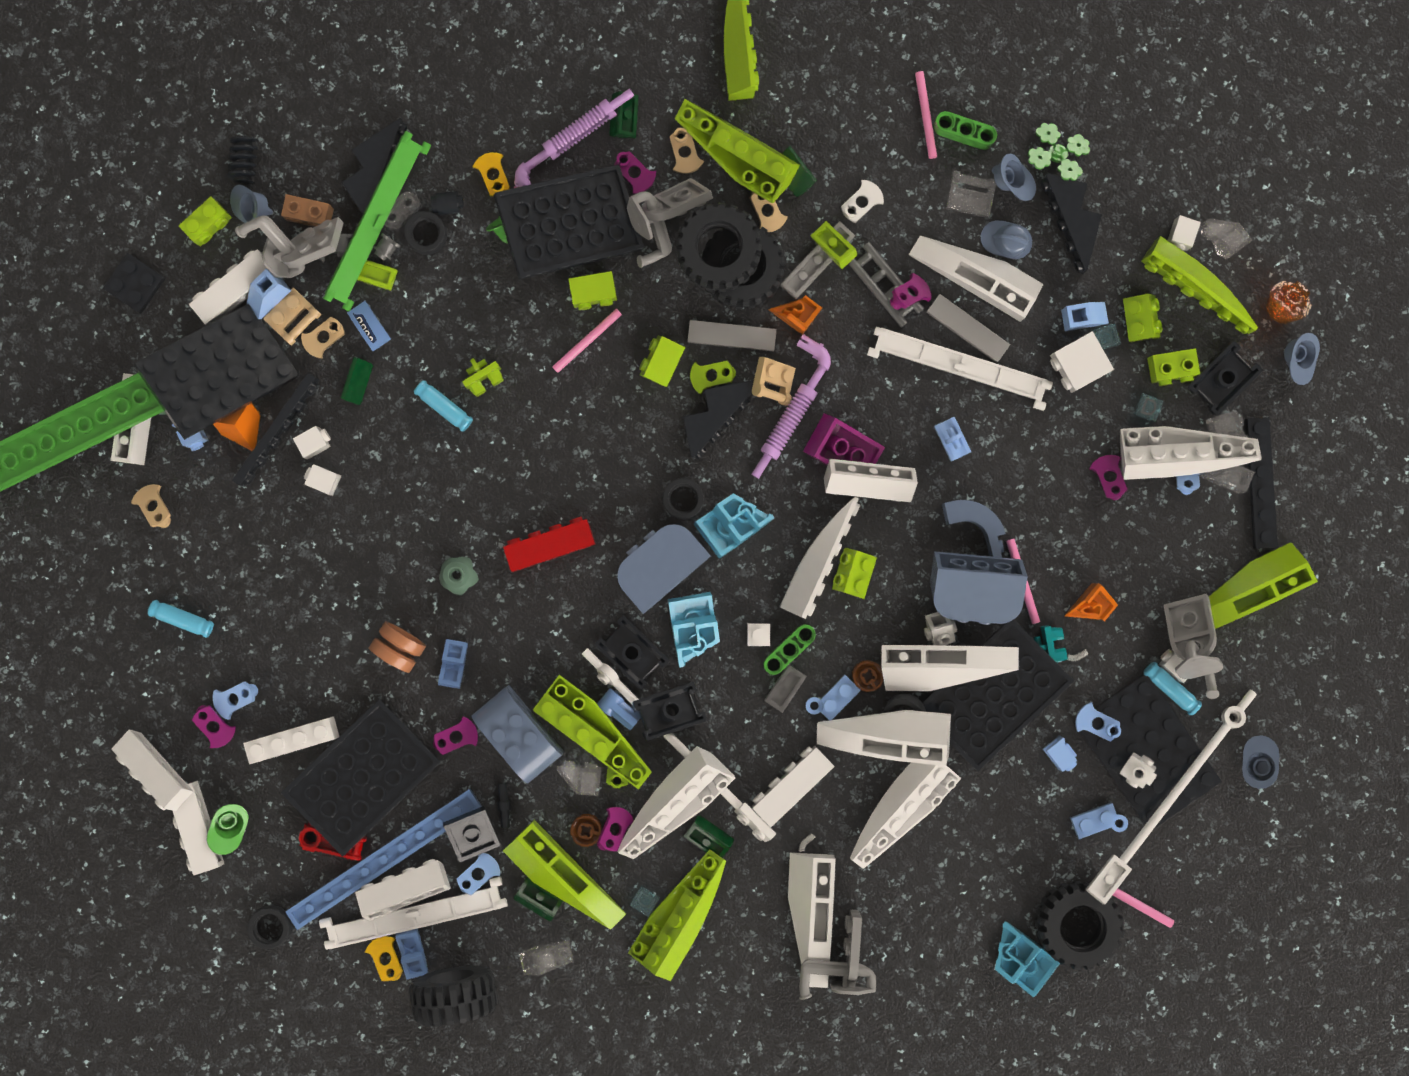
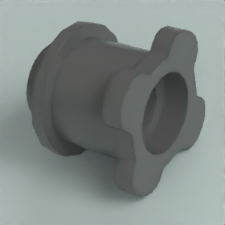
M382 233L379 243L373 246L376 249L374 254L384 261L386 258L391 260V255L401 245Z
M340 234L336 252H333L337 254L338 258L343 257L353 234Z

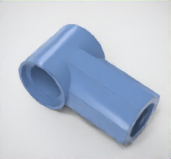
M609 688L597 703L603 712L610 717L613 716L629 730L641 718L639 712L634 713L633 707L628 705L625 699L612 688Z

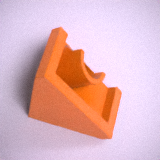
M805 295L802 299L768 310L803 335L822 310V307Z
M251 403L213 425L222 436L253 451L257 444L260 413L254 404Z
M1091 583L1065 616L1101 619L1105 622L1118 604L1101 584Z

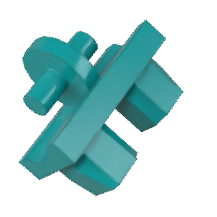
M1041 626L1043 644L1041 643L1040 636L1034 637V640L1057 663L1067 660L1066 649H1055L1053 642L1064 639L1063 629Z

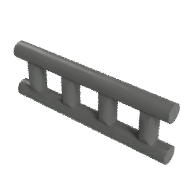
M868 242L863 246L866 253L858 260L854 258L849 263V266L902 328L908 323L904 318L914 309L919 314L925 308L919 301L906 309L896 310L891 306L892 291L904 283L871 243ZM873 259L880 270L870 277L862 267ZM887 276L894 286L884 294L876 283ZM907 288L908 293H909L911 296L915 297V296L910 292V290Z

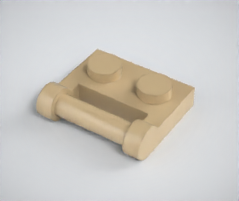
M292 288L291 292L263 319L292 346L296 342L295 339L307 326L322 314L295 288ZM307 309L309 313L287 333L285 330Z
M759 357L752 394L757 397L764 396L778 401L781 405L788 406L792 400L790 391L796 368L766 357ZM767 382L779 386L780 391L770 390L764 386V383Z

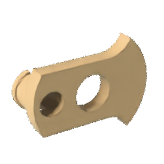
M677 128L670 136L676 159L673 171L681 174L693 173L703 165L704 161L697 156L692 136L686 129ZM683 134L685 137L679 139L677 136ZM683 146H687L691 150V154L687 158L679 155V149Z
M753 192L750 200L760 221L759 228L764 227L768 230L767 232H773L781 228L788 216L781 214L776 201L770 203L764 198L759 200L758 195ZM765 204L771 205L773 209L772 214L768 217L762 214V207Z
M330 317L308 334L302 333V344L309 354L323 359L324 351L343 337L345 330L338 320ZM333 324H337L338 331L332 330ZM322 331L329 333V340L325 343H321L318 340V334Z
M152 484L141 488L134 495L131 503L139 505L151 527H168L171 523V514L159 494L161 486ZM151 501H157L158 503L154 511H148V504Z

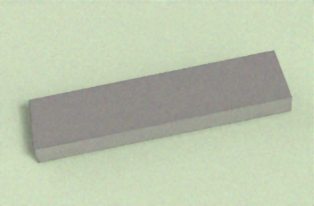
M840 221L833 227L849 243L855 238V235ZM817 245L780 286L797 300L833 260Z
M941 294L938 295L926 312L996 363L1011 345Z
M690 320L688 343L773 352L775 349L776 329Z

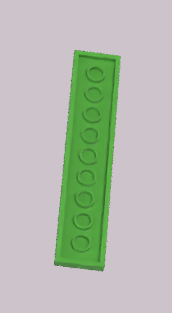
M137 373L0 441V492L164 412L163 408L142 377Z

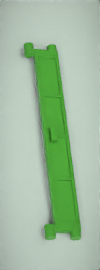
M407 131L401 136L325 291L323 299L331 302L335 298L344 303L342 308L350 311L354 304L348 297L419 152L427 155L431 147L425 141H423L422 145L412 141L413 134Z

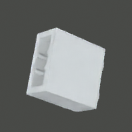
M1093 331L1050 355L1052 358L1050 360L1051 365L1055 371L1059 370L1063 377L1061 382L1064 388L1070 390L1071 393L1114 370Z

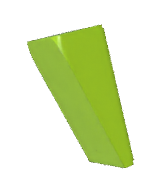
M827 221L810 235L841 269L857 256L856 248Z

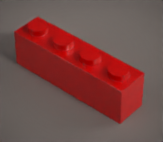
M578 517L570 520V525L562 527L561 524L549 527V532L541 534L540 531L528 534V539L520 541V538H515L507 541L508 545L504 546L503 549L511 572L596 545L588 520Z

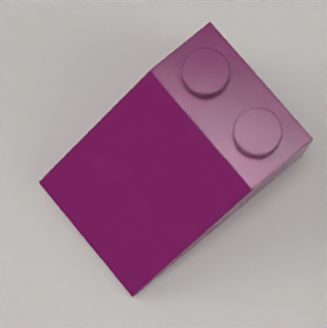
M824 413L803 452L827 466L829 459L876 464L885 447L837 418Z

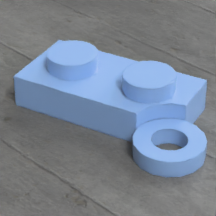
M844 674L821 699L817 697L809 698L805 705L806 710L814 715L821 712L828 720H832L861 690ZM812 702L818 703L816 710L810 708Z
M1111 802L1070 817L1078 839L1108 828H1112L1116 832H1123L1128 826L1126 817L1116 814ZM1116 820H1122L1123 824L1121 827H1116Z

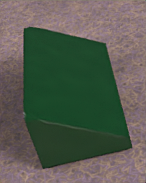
M623 91L613 93L612 100L621 95ZM634 94L632 98L614 110L617 115L610 120L611 137L636 138L638 95Z
M790 146L781 154L800 165L788 186L793 194L799 197L807 192L817 180Z
M356 357L353 358L341 399L357 405L362 403L373 364Z
M701 815L697 816L683 836L706 853L710 849L722 858L734 842L731 836Z
M526 877L513 898L548 921L553 919L563 902L560 898L532 882L529 877Z

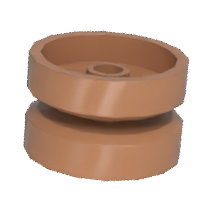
M385 621L379 633L386 640L374 638L369 646V650L386 663L410 673L416 662L409 654L420 656L426 645L402 628Z

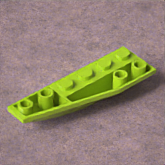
M749 0L727 1L724 26V64L728 101L754 98L755 91H758L759 75L758 71H754L757 63L756 49L752 50L754 48L753 34L750 35L749 27L752 26L751 13H747L746 6L749 5Z
M684 99L675 117V120L687 130L736 182L770 203H774L790 185L800 166L765 143L687 99Z
M1160 236L1154 241L1141 260L1147 270L1162 275L1166 283L1170 285L1175 284L1181 288V292L1188 297L1193 296L1199 300V304L1202 307L1214 310L1218 313L1217 316L1220 319L1235 324V328L1241 333L1250 334L1257 330V325L1243 305L1211 271Z
M1291 542L1250 561L1209 596L1215 629L1318 582L1308 561Z
M561 675L556 678L534 707V712L638 790L652 773L598 704Z
M535 820L503 850L532 882L611 930L626 915L623 909Z
M709 849L648 918L628 954L655 976L669 981L672 980L706 919L717 892L726 860Z

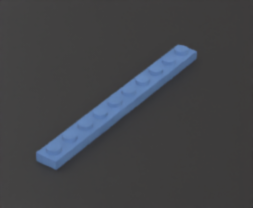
M467 790L285 911L295 928L297 930L362 886L446 832L443 822L480 808L482 805L472 790Z

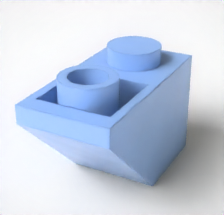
M265 269L250 284L247 304L250 305L254 314L260 320L290 293L291 289L282 278H276L268 269Z
M1105 302L1070 305L1061 310L1065 331L1109 324Z

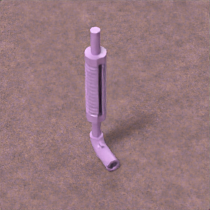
M630 88L610 103L607 99H604L599 103V106L596 105L595 108H592V111L589 110V114L585 113V116L579 117L578 120H575V123L572 122V126L568 125V128L562 129L561 132H558V135L555 134V138L551 137V140L548 139L542 144L544 147L543 151L526 163L522 162L515 172V186L518 188L531 185L529 181L531 169L548 157L555 160L560 156V153L563 154L564 151H567V148L573 147L574 143L577 144V141L580 142L581 139H584V136L590 135L591 131L597 130V126L601 127V124L604 125V122H608L607 119L611 120L617 115L614 110L634 96Z
M805 334L801 336V340L798 341L796 346L812 354L813 358L818 360L817 365L819 366L807 385H800L797 393H795V397L790 401L791 404H788L787 411H784L782 418L777 422L778 425H775L776 428L773 429L774 432H771L769 439L766 440L767 443H764L761 448V452L764 455L752 473L758 479L771 458L777 460L783 447L786 446L784 443H788L787 440H790L789 436H792L791 433H794L793 429H796V426L799 425L798 422H801L802 415H805L804 412H807L806 408H809V405L812 404L811 401H814L818 393L814 390L816 385L831 365V358L828 350L823 347L824 344L817 343Z

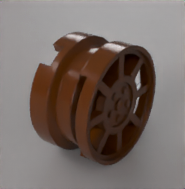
M861 661L852 670V681L862 691H875L883 683L882 668L873 661Z
M592 814L579 815L572 823L570 829L573 841L583 847L594 845L602 832V824Z

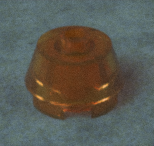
M1284 280L1272 287L1266 305L1267 312L1272 319L1282 324L1303 319L1308 315L1312 307L1308 297L1310 292L1298 281L1291 283Z

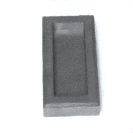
M788 665L764 701L783 713L807 676Z

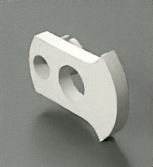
M861 180V188L841 206V210L848 220L856 223L873 206L884 204L883 194L874 183ZM859 196L867 198L868 205L866 207L860 208L857 206L856 199ZM848 209H853L855 214H849Z

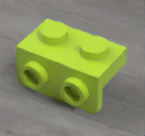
M1144 294L1124 298L1123 303L1129 342L1161 338L1160 333L1163 328L1157 314L1160 306L1155 295Z
M844 548L837 573L833 580L832 589L865 599L877 557Z

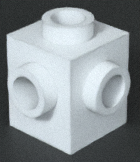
M939 612L925 616L927 628H924V633L927 641L931 640L935 646H945L956 642L954 633L957 632V627L954 620L942 616Z
M1134 752L1120 771V774L1127 778V783L1135 788L1139 786L1142 789L1146 784L1150 786L1157 776L1154 773L1156 767L1153 765L1154 761L1145 755L1140 757Z

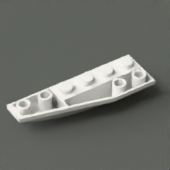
M924 236L918 238L909 253L911 257L1020 322L1028 314L1043 286L1041 282L1005 261Z
M1167 426L1120 429L1121 467L1124 480L1192 475L1261 460L1258 439Z
M853 497L816 537L797 567L780 604V608L806 619L807 615L811 616L816 607L813 601L816 595L821 596L825 584L822 583L825 575H829L833 566L831 561L834 555H838L842 544H840L842 536H846L851 527V524L848 523L851 516L855 517L860 504L857 502L859 498Z
M882 645L881 668L886 691H933L1019 670V648Z
M902 710L822 721L817 723V744L875 758L946 766L949 757L951 714Z
M696 746L664 779L645 803L624 836L618 853L632 859L636 858L705 809L735 779V776L712 753Z
M911 762L890 786L871 814L850 859L864 869L930 814L961 778L947 765Z
M790 853L788 900L801 964L805 960L830 961L836 860L834 855ZM810 974L809 987L828 988L829 975Z

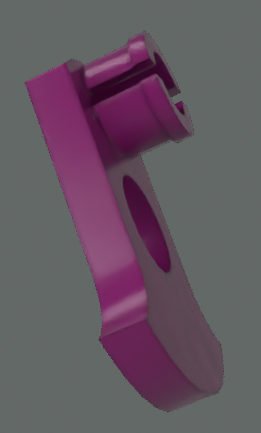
M630 151L621 152L617 155L614 165H620L623 177L633 187V194L650 189L655 181L656 171L646 169ZM622 158L628 160L626 163H620ZM631 167H638L641 170L640 176L637 178L630 177L628 174Z
M912 273L910 281L892 291L893 298L890 299V304L894 309L899 310L901 308L906 309L920 300L929 302L931 300V291L927 283L920 276ZM907 288L912 289L915 292L916 296H911L908 293Z
M1105 455L1095 460L1090 470L1097 473L1106 498L1118 500L1127 491L1118 465L1121 457ZM1112 471L1117 475V478L1113 482H1108L1105 480L1104 474ZM1115 489H1116V490H1118V491H1120V492L1117 493V494H1114V493H1112V490H1115Z
M210 705L198 707L192 718L196 726L210 740L209 748L222 747L234 736L236 726L227 725ZM200 712H205L207 714L206 716L199 717ZM216 721L220 726L219 730L210 732L207 729L208 722Z
M462 716L461 721L457 725L434 734L433 746L442 755L467 744L476 746L478 741L477 729L472 721ZM459 731L461 733L462 739L459 743L455 744L450 741L451 732ZM440 739L444 741L443 748H440L437 744Z
M610 807L606 809L608 817L597 845L600 850L618 851L625 832L634 819L627 810L620 807ZM613 823L619 826V833L615 836L610 832V827Z

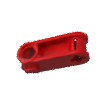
M309 822L305 823L304 829L299 834V846L302 847V850L318 851L342 857ZM309 831L316 834L317 840L315 842L308 840L307 833ZM363 837L343 858L362 860L361 851L363 843L367 841V838Z

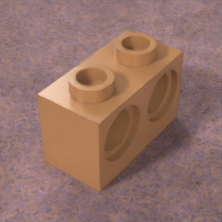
M286 194L281 216L290 222L316 227L325 220H332L334 209L328 203Z

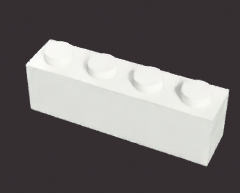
M258 249L248 252L243 257L244 260L241 263L232 265L226 271V275L221 279L213 280L206 291L199 292L192 298L193 301L189 305L205 325H209L228 315L248 298L250 284L267 269L262 260V252Z
M123 373L122 381L133 376V374ZM151 418L114 436L111 461L144 465Z
M829 459L824 476L826 493L903 502L912 501L918 483L915 468Z
M333 716L243 744L249 764H253L334 740L340 736Z
M129 729L112 748V751L117 755L115 757L116 760L122 765L127 766L130 770L128 773L142 783V789L156 799L155 804L160 809L176 811L193 792L142 733Z
M816 746L813 748L807 747L800 754L802 758L796 764L794 761L784 769L786 773L780 779L776 777L768 785L770 789L765 794L760 792L752 800L754 802L752 809L770 828L834 768V765Z
M198 781L187 784L193 792L176 811H173V824L176 829H179L181 836L179 839L180 845L186 851L188 857L186 859L189 871H192L193 876L224 865L222 855L214 853L207 844V833L211 820Z
M431 859L425 861L423 866L416 869L415 867L407 868L402 871L403 874L398 876L390 875L384 877L380 883H369L362 886L361 890L355 892L362 917L369 921L451 889L444 865L438 860Z

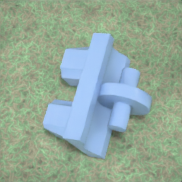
M955 417L934 426L951 462L971 452Z

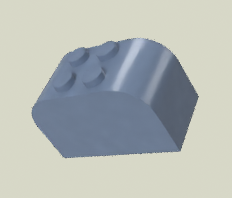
M667 525L656 533L652 530L643 538L646 542L640 547L636 544L626 552L629 556L621 563L618 569L617 577L621 589L643 614L711 557L692 533L683 526Z
M934 551L930 585L935 608L942 616L962 623L974 621L983 625L991 623L1003 624L1014 620L1020 614L1028 576L1022 559Z
M510 685L502 689L471 715L480 731L514 772L526 783L531 782L565 753Z

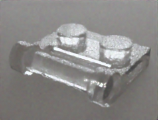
M954 170L946 209L988 218L996 187L995 180L993 178L987 180L968 176ZM958 183L987 188V193L959 188Z

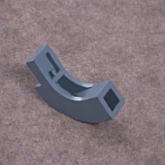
M956 500L942 504L946 525L958 522L975 524L985 536L989 556L1002 558L1001 553L1004 552L1002 541L998 540L997 536L1006 533L995 513L986 506L970 500Z

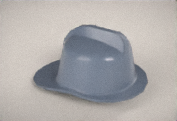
M1006 154L1002 158L1001 163L992 168L995 183L1000 189L1011 191L1023 201L1031 200L1035 196L1036 183L1034 178L1015 155Z
M240 184L232 189L230 195L231 208L234 215L242 222L246 223L259 216L273 214V210L268 207L265 195L253 192Z
M995 220L989 222L983 228L981 243L988 252L1010 259H1020L1030 252L1032 237L1029 231L1021 225Z
M1305 333L1299 338L1291 340L1284 351V358L1289 367L1290 375L1298 385L1309 383L1314 374L1320 344L1318 338L1312 333Z
M1263 735L1254 736L1249 739L1243 750V777L1251 787L1264 789L1273 785L1277 780L1279 772V749L1272 739Z

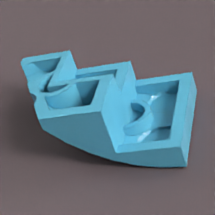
M733 493L719 502L712 511L695 521L694 526L720 559L774 519V516L760 511L755 505L745 502L743 498Z
M711 592L667 599L679 667L685 666L687 661L696 655H701L707 648L720 642Z
M1005 921L1002 927L1003 931L1001 942L999 943V954L995 970L1012 984L1017 983L1032 997H1035L1060 963L1055 961L1043 947Z

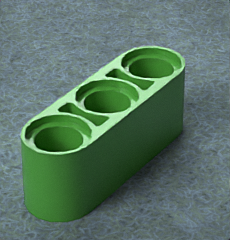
M941 112L933 125L937 135L982 150L989 149L997 138V132L994 127L951 112ZM939 121H948L950 127H941ZM960 127H967L970 130V134H962ZM981 134H988L991 138V141H983L981 139Z
M806 624L800 625L764 659L763 665L766 672L772 675L779 674L815 639L816 634L813 627ZM803 628H808L811 631V637L805 641L801 640L799 632ZM788 643H792L795 646V652L790 656L785 655L783 652L784 646ZM773 658L777 659L780 663L779 668L774 671L769 670L767 666L768 661Z

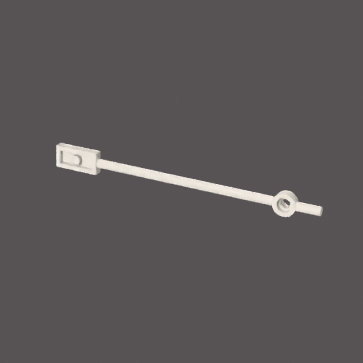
M588 648L582 653L597 669V678L604 685H613L631 704L633 701L639 700L619 680L617 673L609 665L602 663ZM673 733L663 736L684 758L691 753ZM727 787L720 793L735 808L734 812L737 814V819L743 825H748L753 830L752 834L758 840L767 842L776 835L746 803H742Z
M1249 690L1237 706L1228 707L1222 712V726L1120 858L1112 855L1085 889L1099 902L1106 904L1132 869L1126 865L1229 730L1239 728L1245 723L1246 714L1244 711L1257 695L1253 690ZM1230 714L1235 716L1234 722L1230 720Z

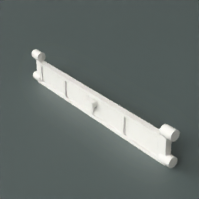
M877 326L873 335L878 336L875 349L869 347L868 356L878 358L880 351L1035 399L1033 408L1045 410L1046 402H1042L1045 389L1051 390L1053 385L1051 381Z
M500 876L490 879V888L478 890L472 895L465 893L398 909L369 921L361 918L333 925L331 917L319 920L320 928L326 927L329 940L324 941L325 949H334L507 907L506 898L500 899L498 886L502 885V878Z

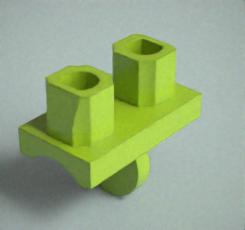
M472 358L470 362L473 366L466 369L468 375L476 371L477 373L465 379L462 383L478 397L486 392L481 381L489 378L493 386L504 381L500 372L501 367L495 361L481 370L482 367L487 365L486 360L483 359L477 363Z

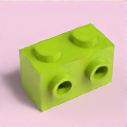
M210 196L178 226L195 244L201 247L218 230L224 228L232 217L218 201Z
M612 271L569 278L574 308L578 307L579 310H587L592 308L591 305L594 304L609 306L613 304V301H617Z
M663 336L653 338L648 348L650 354L647 359H643L639 370H641L640 376L667 387L685 347Z
M1196 348L1152 355L1147 358L1152 384L1159 383V386L1171 385L1172 380L1180 379L1181 383L1194 381L1193 377L1200 375Z

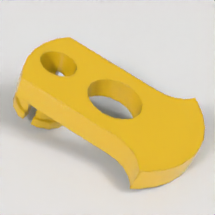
M494 152L480 156L473 165V168L481 172L490 196H494L496 192L510 189L501 166L503 155ZM497 169L499 171L498 179H488V171ZM497 185L502 186L500 190H495Z
M389 936L376 938L365 950V953L372 956L381 981H396L403 972L393 947L396 938ZM385 952L391 956V961L387 965H383L380 962V957ZM394 970V976H388Z

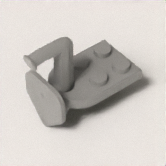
M690 178L654 196L649 192L642 191L629 197L627 211L633 228L647 240H651L654 234L658 250L647 255L637 256L639 268L658 261L671 253L672 245L664 220L684 215L694 207L703 206L707 201L713 199L711 190Z
M259 216L241 226H237L235 232L239 237L245 238L247 233L260 228L267 236L262 252L264 265L276 278H292L304 271L305 264L336 252L343 222L339 217L325 220L316 227L307 228L291 241L268 216Z
M1206 593L1164 604L1171 647L1175 654L1183 660L1175 667V672L1182 679L1205 676L1206 696L1210 699L1217 698L1219 691L1217 690L1214 673L1223 669V663L1217 657H1209L1217 642L1209 596Z
M850 909L849 916H845V929L848 933V938L844 937L843 951L847 955L846 962L805 960L801 964L800 1000L812 997L809 990L810 974L842 976V981L830 982L831 990L834 993L861 995L876 992L875 973L867 966L859 963L862 917L859 910ZM858 976L867 977L866 985L856 983Z

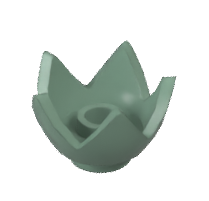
M468 557L446 559L441 566L439 575L441 585L457 595L464 594L469 587L475 585L479 580L477 573L473 569L472 561ZM455 571L460 572L459 579H454L453 573Z

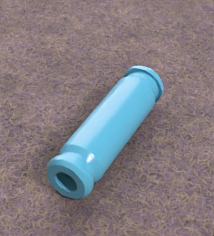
M421 381L415 388L414 394L416 396L418 395L421 400L451 424L460 428V431H465L472 423L473 419L471 416H467L466 412L432 385H428L427 381Z
M158 600L152 601L148 609L150 617L154 616L158 620L194 634L203 635L205 638L209 637L213 630L214 623L212 621H207L205 618L166 603H160Z
M1152 662L1146 667L1144 675L1148 676L1177 705L1186 710L1187 714L1194 715L1201 708V701L1196 700L1192 693L1165 669L1159 667L1157 662Z

